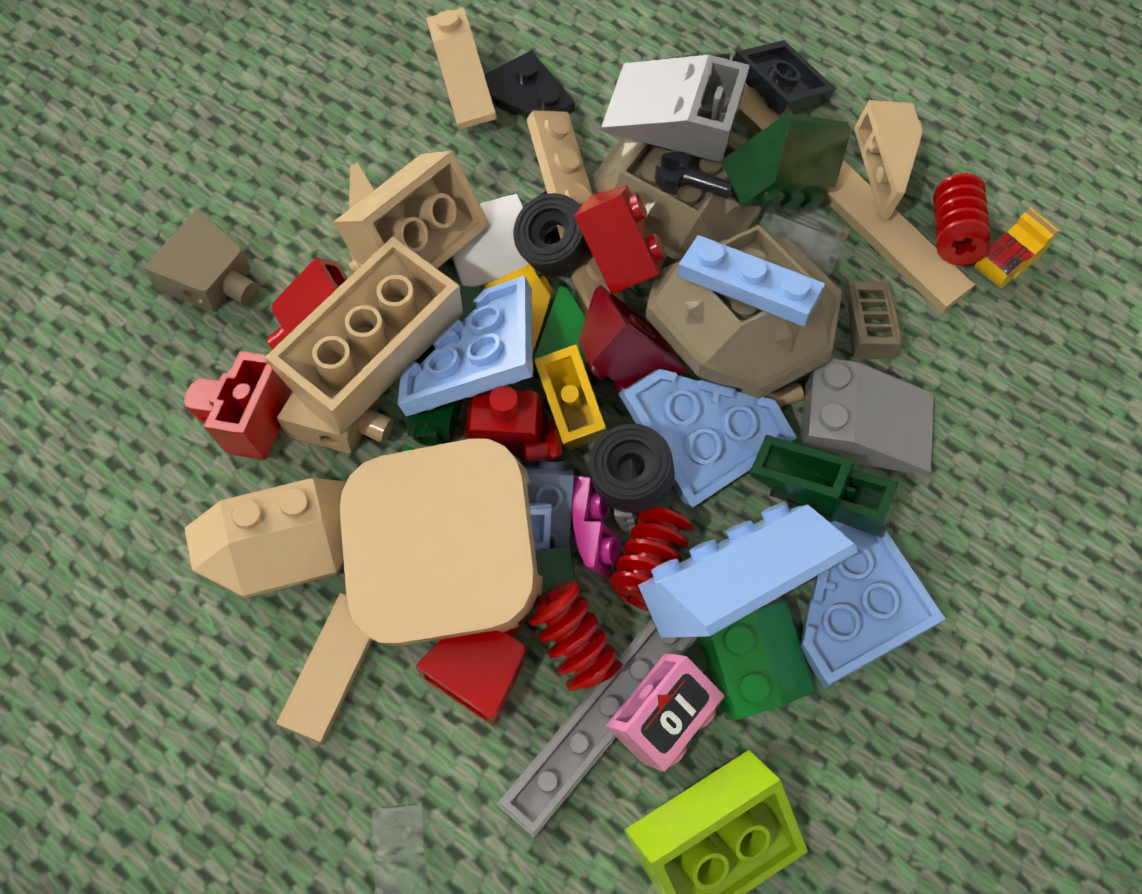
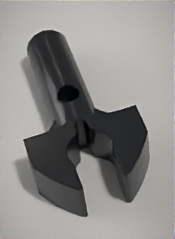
M681 151L663 154L661 156V166H655L654 179L664 192L676 195L680 187L690 186L726 199L730 198L734 192L730 181L694 170L691 165L692 155Z

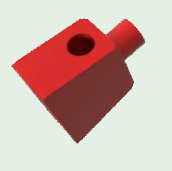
M315 258L272 303V311L281 327L267 337L271 350L348 279L339 262Z
M499 386L471 397L465 415L463 440L490 439L504 445L513 455L519 456L520 460H524V443L544 442L543 436L547 433L548 418L539 394L534 391L513 390L508 386Z
M526 616L518 622V627L504 632L495 630L441 639L416 665L419 677L494 727L527 658V648L514 639L526 622Z

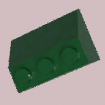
M787 112L722 159L721 163L742 206H760L761 209L781 207L782 210L801 208L802 211H807L821 204L825 200L823 195L836 187L851 128L848 122Z

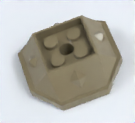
M731 132L724 158L748 140ZM621 137L589 179L590 187L594 195L628 185L632 195L637 193L641 197L648 215L644 222L650 235L655 233L658 235L665 250L666 258L662 259L663 264L669 266L682 260L697 235L716 242L730 239L751 229L764 209H761L760 206H742L735 190L728 199L690 186L680 187L676 195L664 192L654 179L655 166H661V156L663 154L678 151ZM692 155L691 165L694 170L730 181L722 163Z
M757 225L718 243L825 283L822 296L805 327L677 277L680 261L661 269L660 273L654 278L647 303L646 318L698 377L720 385L741 388L742 393L760 399L830 361L842 291L806 256V253L797 248L787 237H775L762 226Z

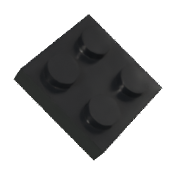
M785 40L737 51L732 61L750 65L746 84L753 87L766 100L767 105L781 115L827 102L836 90Z

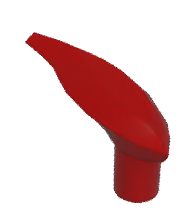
M552 416L548 424L547 433L543 436L544 442L524 443L523 454L525 461H556L562 455V439L554 416Z

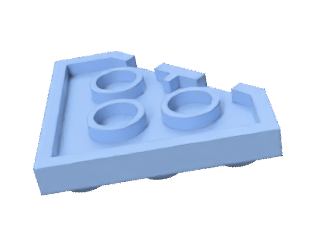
M525 276L484 289L473 300L476 308L462 322L454 319L431 342L435 350L420 365L412 361L401 372L398 405L405 416L425 410H432L438 406L463 398L473 397L499 386L515 384L521 380L533 377L532 288Z
M663 369L654 370L618 393L635 423L654 429L668 443L675 470L672 486L685 508L695 507L750 470L766 435L790 442L797 438L775 400L765 397L758 399L737 392L729 387L703 380L689 379Z
M835 520L831 522L834 527L855 543L858 553L815 576L800 645L805 659L824 689L931 630L945 620V617L887 531H885L884 537L881 538Z

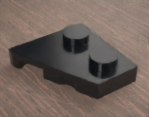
M532 50L484 75L491 99L499 103L500 109L513 115H520L525 120H527L532 110L568 112V114L575 111L574 100Z

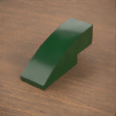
M769 435L765 436L750 470L751 477L800 505H809L817 513L881 538L884 537L897 502L899 482L855 470L853 459Z

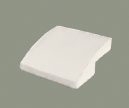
M517 194L480 203L490 225L452 256L460 285L479 288L529 264L519 254L513 238L514 224L523 208Z

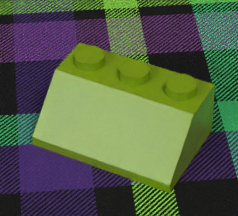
M747 750L624 829L640 864L659 894H746L808 852L781 780L750 750Z

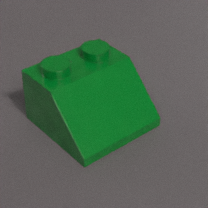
M786 600L759 608L711 636L699 637L713 683L725 695L720 705L726 720H739L786 705L816 692Z

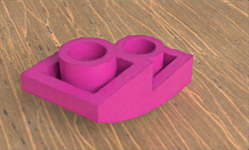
M574 477L572 514L580 555L588 569L603 579H610V576L613 574L614 565H616L620 558L618 534L603 524L609 515L610 506L604 503L598 496L591 477Z

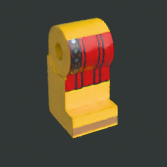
M1030 207L1020 216L1012 228L988 247V254L980 261H977L974 267L1001 289L1013 278H1017L1047 251L1059 230Z

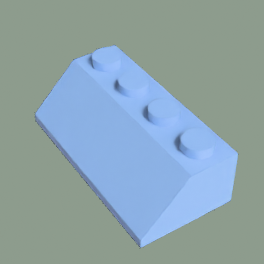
M783 502L762 511L763 520L755 524L749 520L725 531L728 536L727 539L719 543L713 539L689 550L691 558L679 563L678 559H673L658 565L651 570L654 577L638 586L661 638L706 637L715 634L858 553L855 543L809 505L789 508L787 502Z

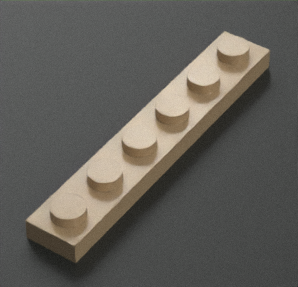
M532 110L526 121L547 194L559 193L566 195L582 206L585 200L592 196L593 193L568 112ZM557 225L560 239H562L564 227ZM590 253L587 260L579 268L570 272L579 305L585 317L594 290L599 285H602L610 291L592 253ZM622 290L614 293L616 297L625 303Z

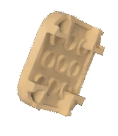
M466 439L382 455L364 462L349 476L341 492L340 501L346 597L351 619L363 635L388 646L410 648V644L495 630L504 632L518 627V622L531 611L537 596L542 594L543 577L538 574L527 489V485H531L526 468L504 445L490 439Z

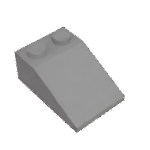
M830 358L829 362L807 373L805 377L800 444L853 459L854 464L929 475L931 473L934 394L862 363Z

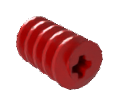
M960 173L944 179L936 187L933 194L937 253L942 260L949 264H973L988 254L987 244L991 238L985 182L981 177L974 174Z
M653 507L647 511L639 512V523L635 524L631 529L632 539L628 540L623 547L625 556H621L616 563L619 572H614L609 579V585L622 600L648 612L649 609L638 585L653 578L651 570L658 565L673 559H678L679 563H681L682 556L673 547L687 548L689 540L680 531H694V526L688 519L673 510L662 507Z
M576 581L559 584L543 593L534 603L538 610L528 620L531 626L546 623L547 627L537 637L541 643L555 639L556 643L549 648L547 654L550 659L565 656V659L558 664L556 670L560 675L574 672L565 684L569 691L581 688L587 689L601 684L612 678L623 666L620 660H615L616 651L612 645L606 644L607 635L604 630L597 628V617L594 613L587 612L589 609L587 599L584 596H578L580 587Z

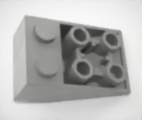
M709 54L624 63L601 126V131L721 163V160L724 159L741 103L750 65Z

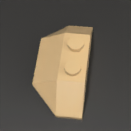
M310 478L220 500L185 527L192 571L244 599L337 575L344 567L340 501L341 492L347 481Z

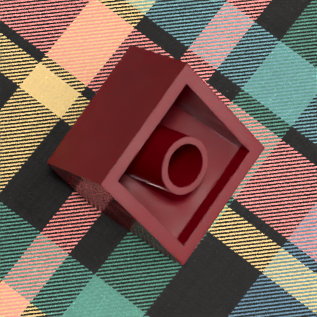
M599 285L594 290L578 341L580 348L587 358L584 361V365L592 374L601 380L608 376L615 381L614 385L621 392L654 370L663 369L677 373L678 376H681L687 370L671 345L646 318L614 294H611L602 285Z

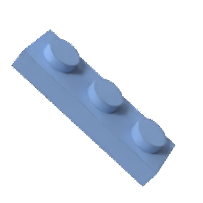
M697 235L680 261L677 274L679 278L804 327L818 304L825 286L823 282Z

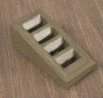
M848 281L846 289L852 358L895 359L902 345L889 282ZM859 293H878L880 298H860ZM862 306L881 307V311L862 310ZM864 319H882V323H865ZM867 332H883V336L867 335Z

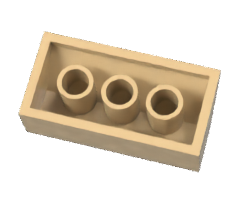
M392 236L265 356V360L311 412L342 435L401 376V372L412 361H416L432 345L431 342L454 319H458L463 314L460 287Z

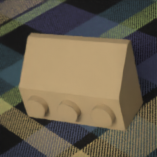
M453 151L419 155L334 221L354 259L362 265L393 236L436 269L490 225Z

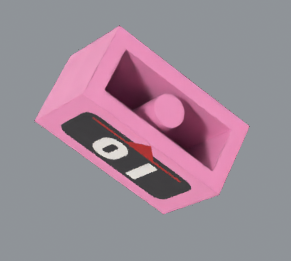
M665 653L605 726L644 765L665 772L668 767L675 765L682 759L687 750V743L698 729L705 727L711 722L716 714L717 705L725 695L687 656Z

